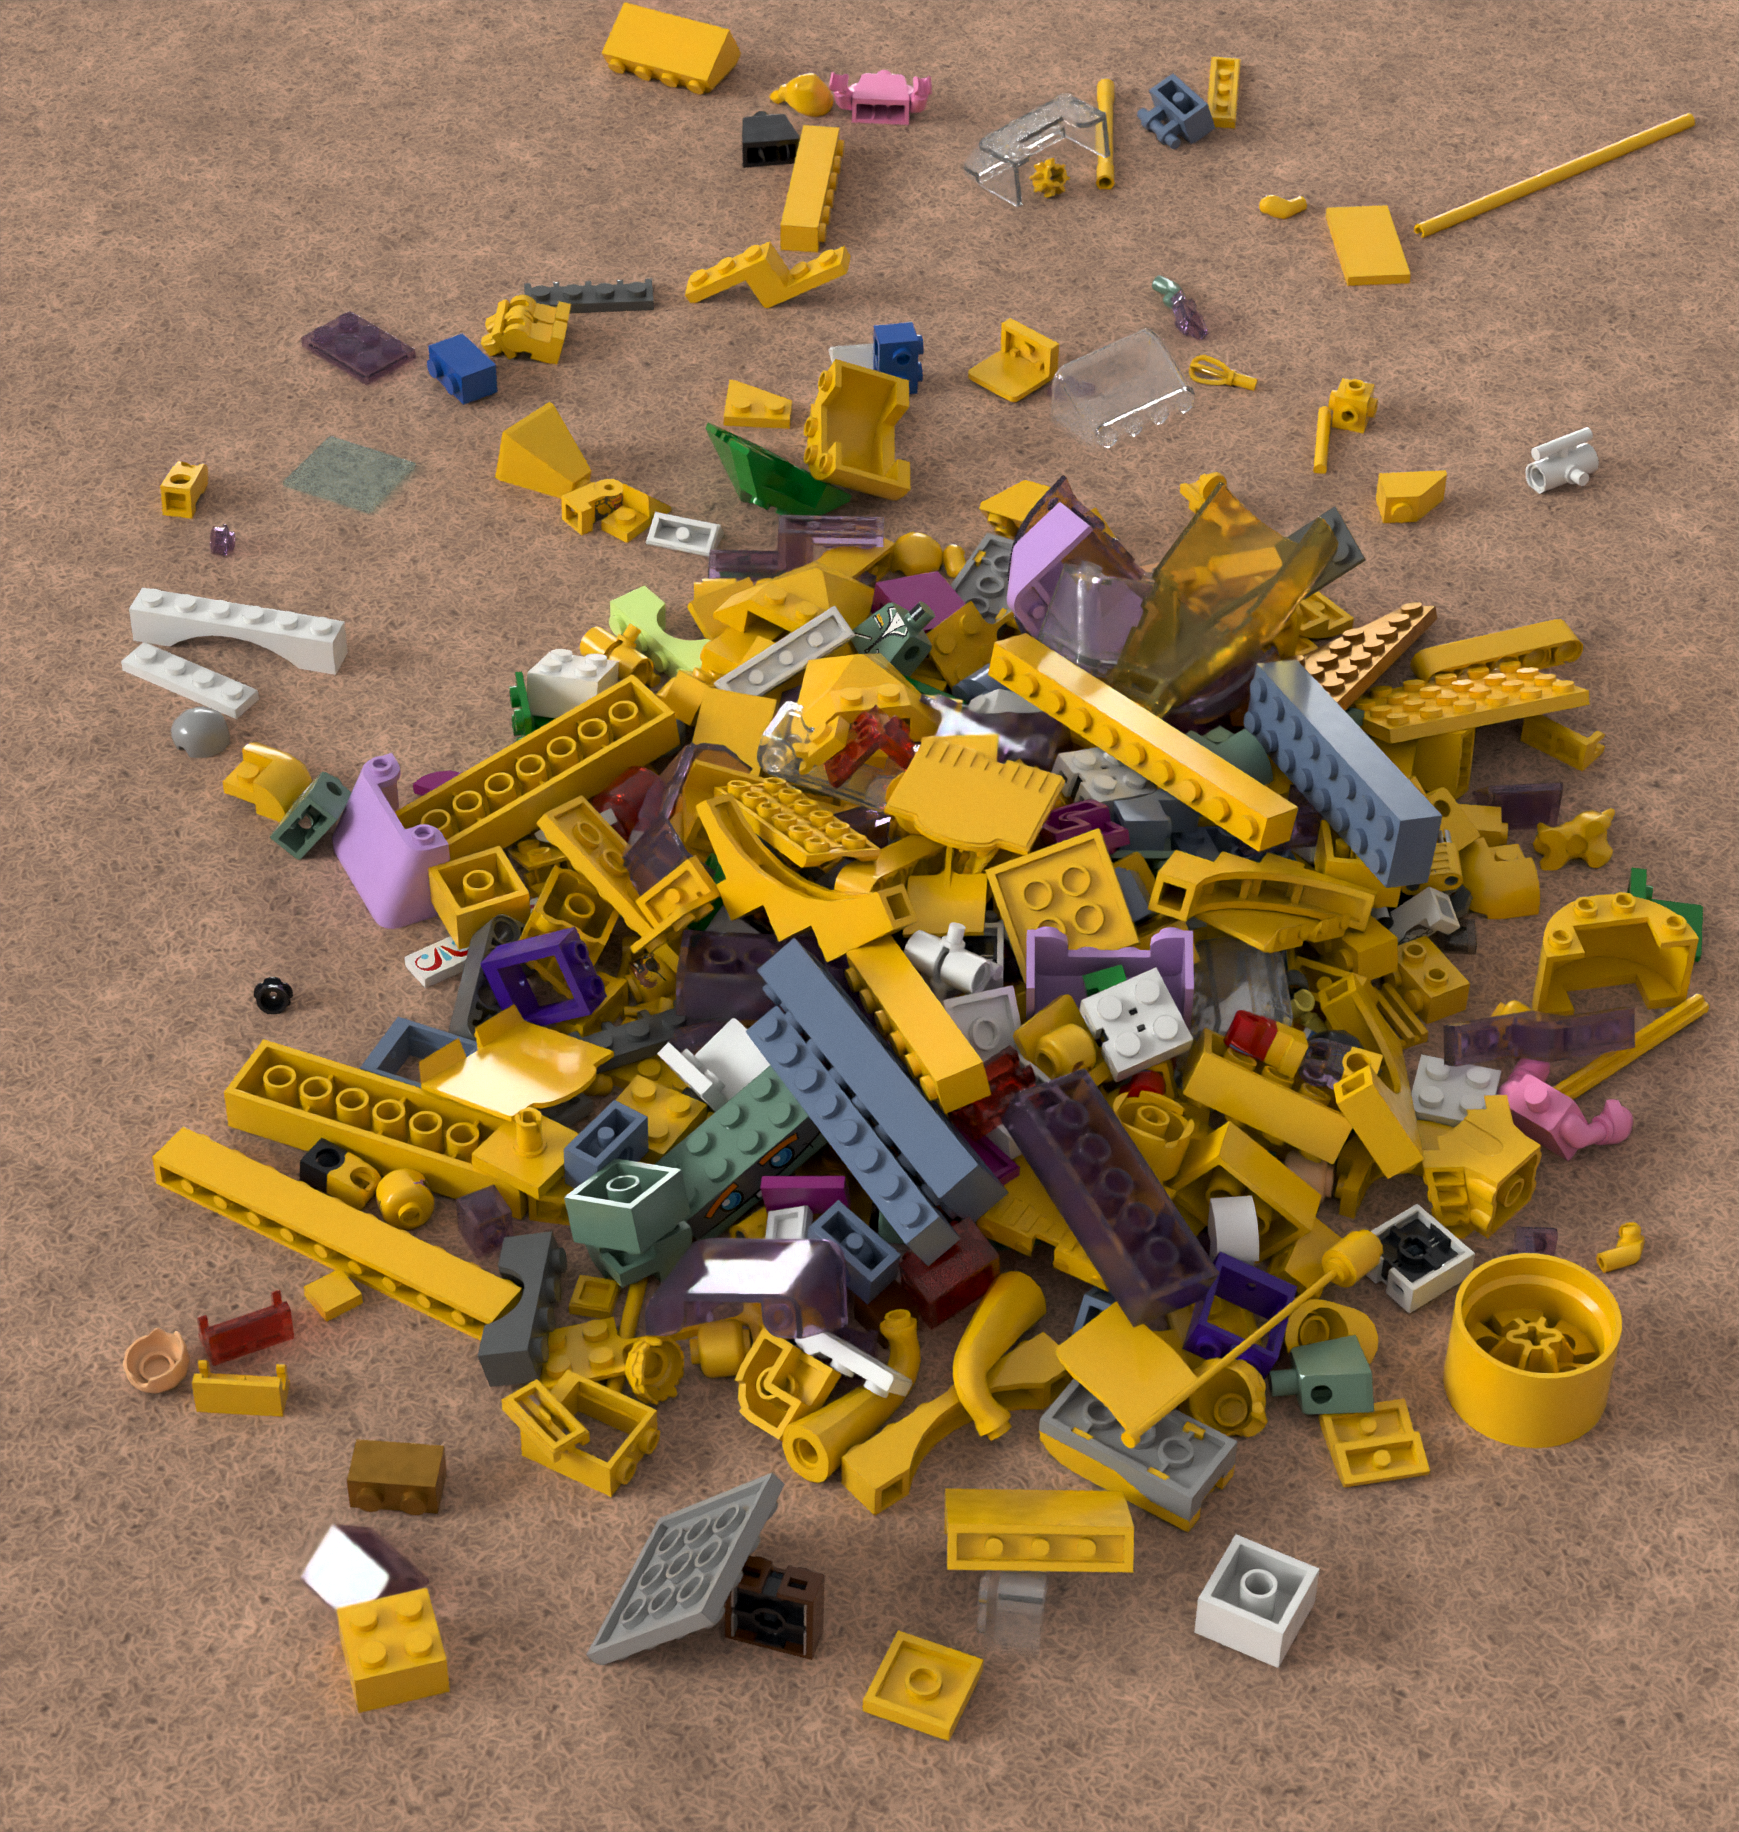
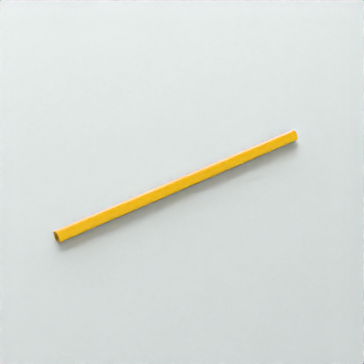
M1690 113L1679 116L1416 224L1414 226V233L1419 234L1422 232L1420 236L1422 238L1435 234L1689 129L1695 125V119Z

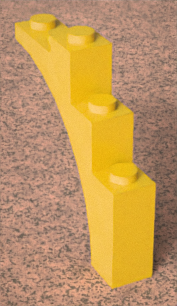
M732 793L707 799L696 805L702 824L726 877L724 881L716 884L731 921L759 913L765 909L779 942L813 929L826 962L845 957L847 951L887 935H892L919 921L904 884L877 892L855 894L831 890L800 876L784 865L761 842L746 821Z
M1175 850L1158 871L1147 909L1185 922L1196 914L1227 908L1278 911L1320 920L1351 913L1348 927L1365 932L1378 891L1305 869V864L1269 852L1259 863L1224 851L1213 862Z

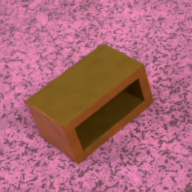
M356 1439L347 1477L350 1507L360 1508L367 1512L393 1510L404 1511L410 1515H421L423 1513L438 1514L447 1474L444 1446Z

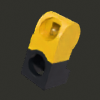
M322 1137L300 1160L299 1181L307 1183L315 1190L319 1189L333 1197L339 1198L345 1204L357 1210L363 1209L374 1197L377 1186L382 1180L380 1174L371 1165Z

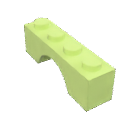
M642 586L610 601L609 626L616 636L618 634L623 635L629 623L640 629L641 633L634 642L637 644L635 649L650 658L658 672H664L670 678L676 677L679 670L693 672L695 667L701 669L702 661L700 660V654L705 644L710 640H682L664 632L666 629L665 602L646 586Z

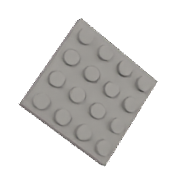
M772 1472L659 1518L586 1656L594 1663L600 1665L616 1660L622 1661L637 1652L646 1649L652 1650L664 1642L673 1639L679 1640L691 1632L702 1628L709 1629L716 1625L724 1615V1604L731 1590L739 1584L743 1577L741 1570L748 1556L756 1550L761 1541L759 1534L766 1521L773 1516L778 1508L776 1501L785 1484Z

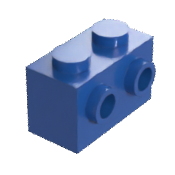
M913 322L874 325L873 370L909 380V394H917L918 382L923 381L922 364L918 362V355L924 352L922 335L916 334Z
M463 333L428 346L429 360L427 361V368L432 378L437 379L446 388L447 392L450 395L453 394L463 405L498 392L496 364Z

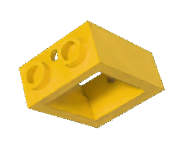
M567 1370L550 1392L573 1416L579 1411L629 1434V1436L608 1462L575 1448L576 1451L569 1455L565 1451L562 1452L561 1460L553 1463L520 1429L522 1456L612 1497L621 1484L626 1485L630 1482L641 1458L655 1450L660 1439V1431L657 1426V1410ZM541 1403L538 1405L540 1409H543L551 1417V1420L561 1431L565 1428Z

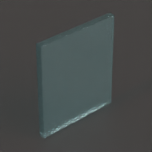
M329 436L283 481V486L370 514L411 471H414L416 466L414 462Z

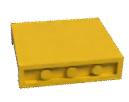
M945 1488L944 1534H947V1570L1133 1573L1134 1524L1124 1491Z

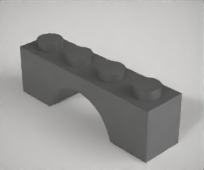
M552 1231L504 1237L498 1269L502 1279H508L522 1288V1298L507 1315L484 1326L478 1359L490 1387L528 1383L536 1379L540 1381L543 1363L548 1362L549 1333L555 1329V1304L561 1300V1274L567 1270L566 1252L563 1247H558Z

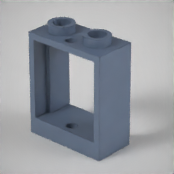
M397 1017L361 1065L360 1069L421 1088V1083L396 1075L410 1055L424 1059L459 1038L466 1057L478 1051L477 1042Z

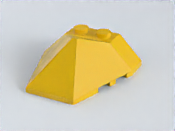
M813 561L732 595L713 613V618L743 633L760 617L790 632H794L831 607L836 606L849 627L853 630L868 619L875 589L825 564ZM849 641L824 658L855 655L857 650L852 641Z
M881 653L808 660L791 726L795 743H811L810 736L815 728L824 722L828 724L839 715L849 724L902 719L910 743L921 742V737L947 736L940 712Z

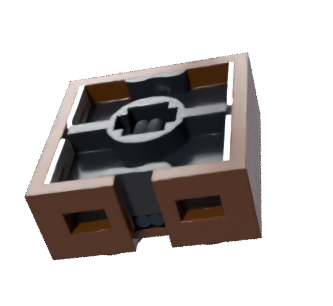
M749 1555L741 1570L743 1572L741 1581L731 1590L725 1602V1638L813 1660L823 1634L825 1574L789 1565L784 1570L774 1567L773 1561L760 1556Z

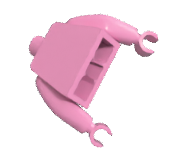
M881 70L877 74H862L859 82L849 87L847 86L848 74L837 75L831 72L829 90L833 91L838 107L843 110H852V123L909 125V112L919 113L924 111L928 95L932 94L931 76L927 78L913 77V88L910 85H906L905 76L891 74L887 70Z

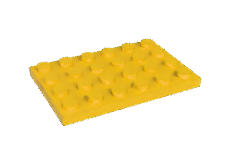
M1506 661L1499 664L1500 668L1492 669L1491 671L1487 667H1475L1468 669V674L1460 675V677L1457 674L1444 673L1436 675L1435 680L1425 683L1424 680L1414 679L1404 681L1403 686L1392 688L1391 686L1370 688V693L1362 694L1350 707L1364 710L1363 725L1359 727L1365 733L1393 744L1590 705L1589 690L1574 685L1573 681H1562L1557 679L1555 674H1543L1539 672L1538 668L1521 666L1519 661Z

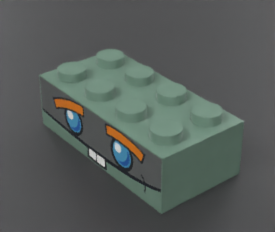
M770 1065L654 1165L682 1169L691 1213L684 1221L691 1227L692 1235L706 1247L763 1198L760 1189L762 1176H789L828 1141Z

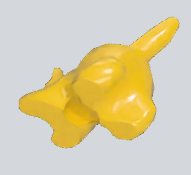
M1609 808L1603 812L1595 810L1583 811L1573 820L1562 823L1557 827H1550L1541 822L1538 823V832L1536 833L1533 847L1536 852L1545 855L1539 862L1540 868L1543 871L1558 870L1569 860L1582 858L1592 868L1604 866L1613 856V849L1607 841V829L1612 825L1611 821L1615 815V810Z

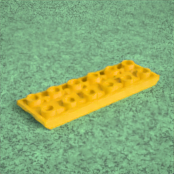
M769 777L765 778L763 783L757 784L734 780L728 782V786L714 787V797L732 793L753 831L801 868L819 866L830 860L839 862L843 856L854 857L860 862L876 861L880 856V848L867 840L865 835L859 834L850 828L849 824L836 818L832 812L826 811L818 805L817 801L809 799L802 794L801 790L795 789L783 778Z

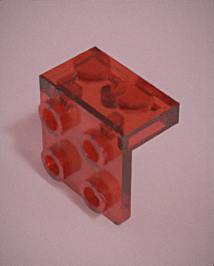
M877 705L868 712H861L851 724L846 746L824 763L829 784L838 789L879 748L906 771L915 756L913 749L915 743L908 734L911 731L910 728L900 717L893 715L890 718Z

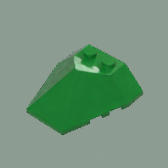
M709 422L705 427L742 502L756 504L766 510H769L770 507L777 508V514L791 521H794L796 516L811 521L848 503L852 495L833 484L815 479L810 472L789 463L788 460L758 444Z

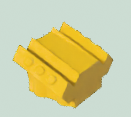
M554 865L519 940L576 927L581 940L584 941L588 948L589 958L594 966L608 941L620 913L599 896L597 889L592 883L584 880L577 872ZM555 956L525 962L531 969L537 970L539 976L545 982H550L556 992L565 995L568 999L574 998Z
M1484 1095L1486 1109H1467L1468 1115L1455 1128L1445 1135H1436L1439 1150H1423V1179L1425 1185L1428 1186L1427 1195L1429 1202L1433 1205L1431 1208L1432 1216L1458 1239H1465L1474 1230L1489 1238L1531 1201L1535 1191V1175L1542 1156L1540 1151L1541 1145L1527 1137L1514 1125L1507 1095Z

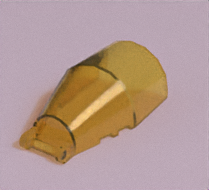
M1219 482L1155 568L1152 576L1155 583L1150 596L1144 597L1140 605L1143 610L1137 626L1131 627L1119 660L1104 683L1158 718L1165 716L1171 707L1180 706L1276 638L1338 553L1339 542L1324 518L1318 516L1301 541L1296 543L1265 525L1241 504L1224 483ZM1132 683H1134L1141 690L1132 687Z

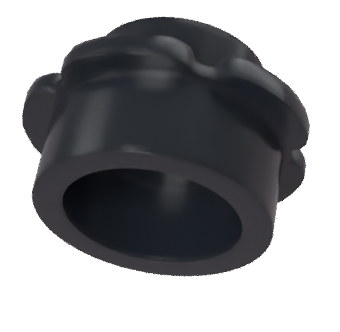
M268 977L264 979L263 983L256 985L254 997L261 1011L267 1014H279L287 1006H290L293 990L288 983H283L280 978ZM276 992L277 996H271L270 993Z

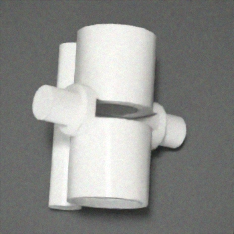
M1586 427L1532 448L1531 454L1535 462L1528 464L1525 474L1528 485L1539 494L1566 483H1577L1580 486L1586 485L1589 481V474L1596 472L1599 464L1594 448L1590 444L1584 443L1592 440L1593 433L1591 429Z
M950 923L947 936L942 938L918 930L910 937L904 949V954L915 969L931 977L932 992L939 1001L947 999L948 991L953 990V988L967 994L982 992L987 987L990 979L998 980L1003 970L1001 965L964 949L965 942L963 941L966 927L960 923Z

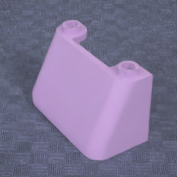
M392 753L374 757L363 765L334 831L332 842L336 856L375 922L384 928L395 929L438 916L431 903L428 868L450 861L449 844L440 830L426 824L405 829L395 814V811L399 810L397 781L401 773L399 764Z

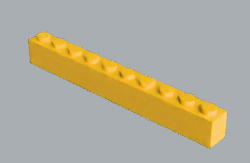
M1027 633L994 643L988 671L990 677L1258 852L1290 841L1298 811L1296 805Z
M182 1127L152 1156L156 1184L333 1270L340 1268L346 1276L481 1341L484 1326L507 1315L522 1298V1288L518 1287L514 1282L495 1276L483 1270L475 1263L466 1262L451 1255L439 1246L428 1244L414 1237L406 1230L397 1229L384 1223L370 1213L361 1212L345 1204L339 1198L330 1197L317 1191L303 1181L294 1180L278 1172L272 1166L263 1165L250 1159L238 1150L227 1148L213 1141L205 1134H198L186 1127Z

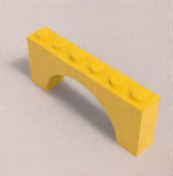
M1352 972L1318 991L1321 1010L1334 1030L1347 1031L1359 1039L1365 1050L1383 1055L1380 1069L1383 1072L1378 1077L1369 1064L1333 1084L1336 1104L1387 1179L1397 1174H1405L1413 1170L1419 1162L1424 1160L1402 1045Z

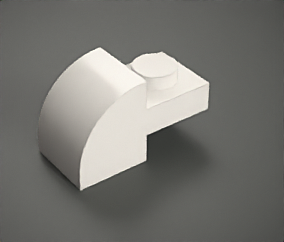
M1252 1195L1210 1198L1208 1234L1211 1241L1209 1267L1219 1252H1223L1253 1267L1254 1261H1259L1258 1223Z

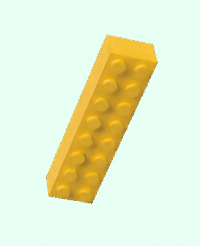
M632 674L395 811V814L405 829L426 824L440 830L449 844L450 861L497 846H501L504 849L538 829L539 826L536 823L544 813L581 795L587 800L679 746L681 743L675 713Z
M265 1039L262 1040L224 1091L229 1127L307 1152L322 1137L361 1158L362 1161L371 1165L382 1176L398 1169H415L423 1174L433 1192L522 1220L529 1209L528 1194L472 1166L471 1154L506 1121L505 1119L422 1090L419 1087Z

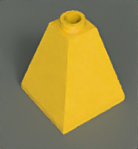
M551 402L546 403L502 432L496 479L560 499L562 495L592 483L590 481L592 470L555 405Z

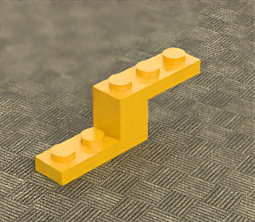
M769 241L760 246L753 245L746 249L744 253L733 258L726 257L709 269L695 271L688 279L685 296L690 303H696L746 281L762 306L770 308L847 274L851 255L845 246L836 250L830 249L823 252L818 258L807 263L800 262L789 270Z

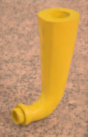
M1020 1271L1005 1272L993 1279L959 1342L953 1360V1381L957 1396L974 1420L979 1435H987L989 1440L1002 1436L1012 1425L1008 1421L1011 1417L1009 1410L997 1403L991 1395L986 1374L1012 1344L1037 1324L1047 1313L1046 1301L1041 1288L1030 1276Z
M898 1309L890 1311L885 1315V1320L880 1324V1332L888 1339L890 1344L887 1366L912 1380V1385L906 1395L907 1397L917 1379L921 1354L917 1338V1320L911 1317L909 1311ZM863 1384L822 1409L786 1425L782 1435V1447L787 1462L792 1470L804 1479L815 1483L825 1481L841 1466L842 1456L853 1446L863 1444L891 1417L906 1397L889 1393L888 1397L884 1398L868 1390Z

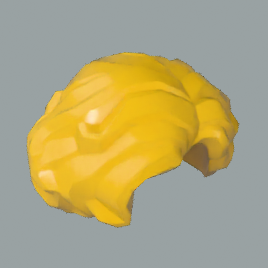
M1216 1357L1206 1360L1192 1372L1198 1378L1221 1360V1358ZM1235 1359L1179 1405V1411L1226 1436L1238 1435L1245 1436L1246 1438L1255 1436L1268 1423L1265 1413L1266 1384L1262 1375L1253 1365L1244 1360Z

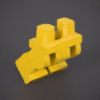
M517 295L512 298L510 303L507 299L498 302L496 314L486 318L485 326L489 334L482 337L481 345L490 357L504 352L510 360L516 357L518 353L525 351L531 353L530 359L548 364H558L565 339L571 304L559 301L557 307L536 303L532 297L527 295Z

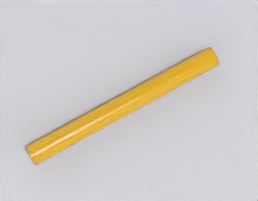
M648 1277L629 1285L618 1335L621 1338H635ZM625 1351L623 1354L625 1364L629 1351ZM626 1375L607 1379L606 1387L622 1394Z

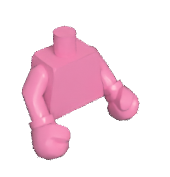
M1526 1055L1517 1062L1508 1080L1497 1091L1496 1095H1507L1514 1125L1527 1137L1567 1161L1574 1156L1578 1149L1592 1144H1619L1628 1138L1632 1130L1633 1116L1630 1110L1621 1106L1619 1100L1616 1099L1606 1100L1603 1111L1599 1116L1593 1118L1592 1123L1588 1124L1574 1100L1545 1083L1550 1073V1063L1544 1056Z

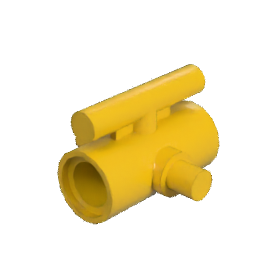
M629 623L623 635L618 634L617 637L598 626L591 628L583 636L580 643V653L584 657L588 654H603L607 656V660L619 661V680L622 681L633 674L644 685L646 684L651 688L658 685L661 681V677L653 672V661L635 649L637 644L634 642L641 633V630Z

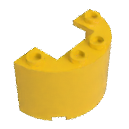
M835 359L829 370H824L819 377V392L812 415L808 417L804 426V436L808 437L803 459L804 463L808 464L811 475L817 480L891 501L899 500L911 490L910 462L901 459L895 461V425L909 408V380Z
M1618 892L1616 894L1579 897L1558 910L1547 923L1532 998V1010L1542 1016L1543 1023L1573 1019L1574 1008L1568 997V991L1632 983L1636 984L1648 1010L1678 1006L1687 998L1699 938L1681 915L1658 903L1634 897L1630 893Z

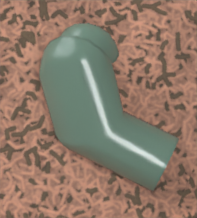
M1161 275L1154 279L1152 289L1165 295L1163 302L1167 307L1177 309L1179 304L1185 300V293L1182 287Z

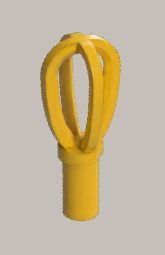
M1207 355L1196 356L1189 366L1191 379L1201 384L1216 386L1234 385L1254 391L1258 383L1257 378L1236 373V370H1230L1223 362ZM1206 361L1223 369V371L1199 364L1198 362ZM1194 371L1221 378V380L1199 378L1195 375Z

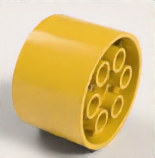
M1519 1253L1505 1255L1485 1262L1474 1269L1464 1279L1456 1295L1443 1371L1446 1396L1456 1413L1469 1426L1481 1434L1498 1442L1517 1447H1554L1569 1443L1586 1434L1600 1420L1605 1410L1622 1332V1316L1615 1297L1600 1279L1585 1268L1568 1260L1545 1254Z

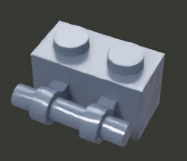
M1174 73L1149 90L1154 108L1150 111L1146 108H1141L1137 112V117L1141 120L1142 126L1149 132L1153 131L1160 143L1163 145L1167 144L1172 149H1177L1181 144L1177 134L1181 135L1190 144H1193L1215 129L1208 104ZM1164 120L1167 124L1164 125L1161 121Z

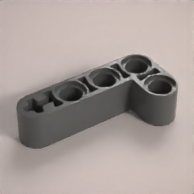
M500 914L492 918L473 934L448 1033L476 1041L474 1036L475 1027L502 1011L480 963L498 945L518 941L526 924L508 915ZM525 963L520 964L526 978L537 971L531 969Z

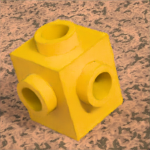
M1342 378L1338 390H1332L1328 409L1333 410V428L1359 433L1365 432L1370 417L1375 418L1377 412L1378 398H1373L1375 384L1366 383L1359 379L1350 380Z

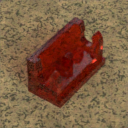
M1011 1045L983 1062L991 1095L948 1113V1119L974 1142L1040 1099L1032 1066L1029 1064L1021 1069L1018 1052Z
M280 1289L271 1292L272 1306L210 1327L207 1315L197 1317L199 1339L213 1366L294 1339L291 1309L287 1301L282 1302Z

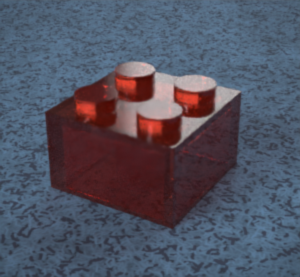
M970 1216L960 1223L957 1220L950 1222V1225L961 1239L929 1266L911 1249L903 1255V1261L899 1263L901 1286L919 1303V1315L930 1330L938 1327L984 1296L992 1281L1000 1275L998 1253Z

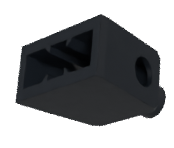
M758 111L753 116L743 118V168L795 163L800 137L786 115H769L765 111Z

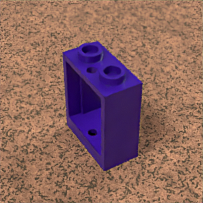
M576 927L498 945L480 963L501 1010L503 1011L515 1004L525 1021L539 1026L591 1015L607 997L604 983L600 976L597 975L589 958L588 948L584 941L581 940ZM555 956L574 998L539 1006L520 964Z
M1219 1252L1203 1277L1182 1349L1205 1360L1216 1357L1222 1359L1245 1340L1207 1322L1214 1295L1269 1321L1294 1300L1297 1286L1223 1252ZM1289 1316L1263 1336L1261 1346L1254 1343L1236 1359L1244 1360L1253 1365L1262 1375L1263 1379H1265L1278 1360Z

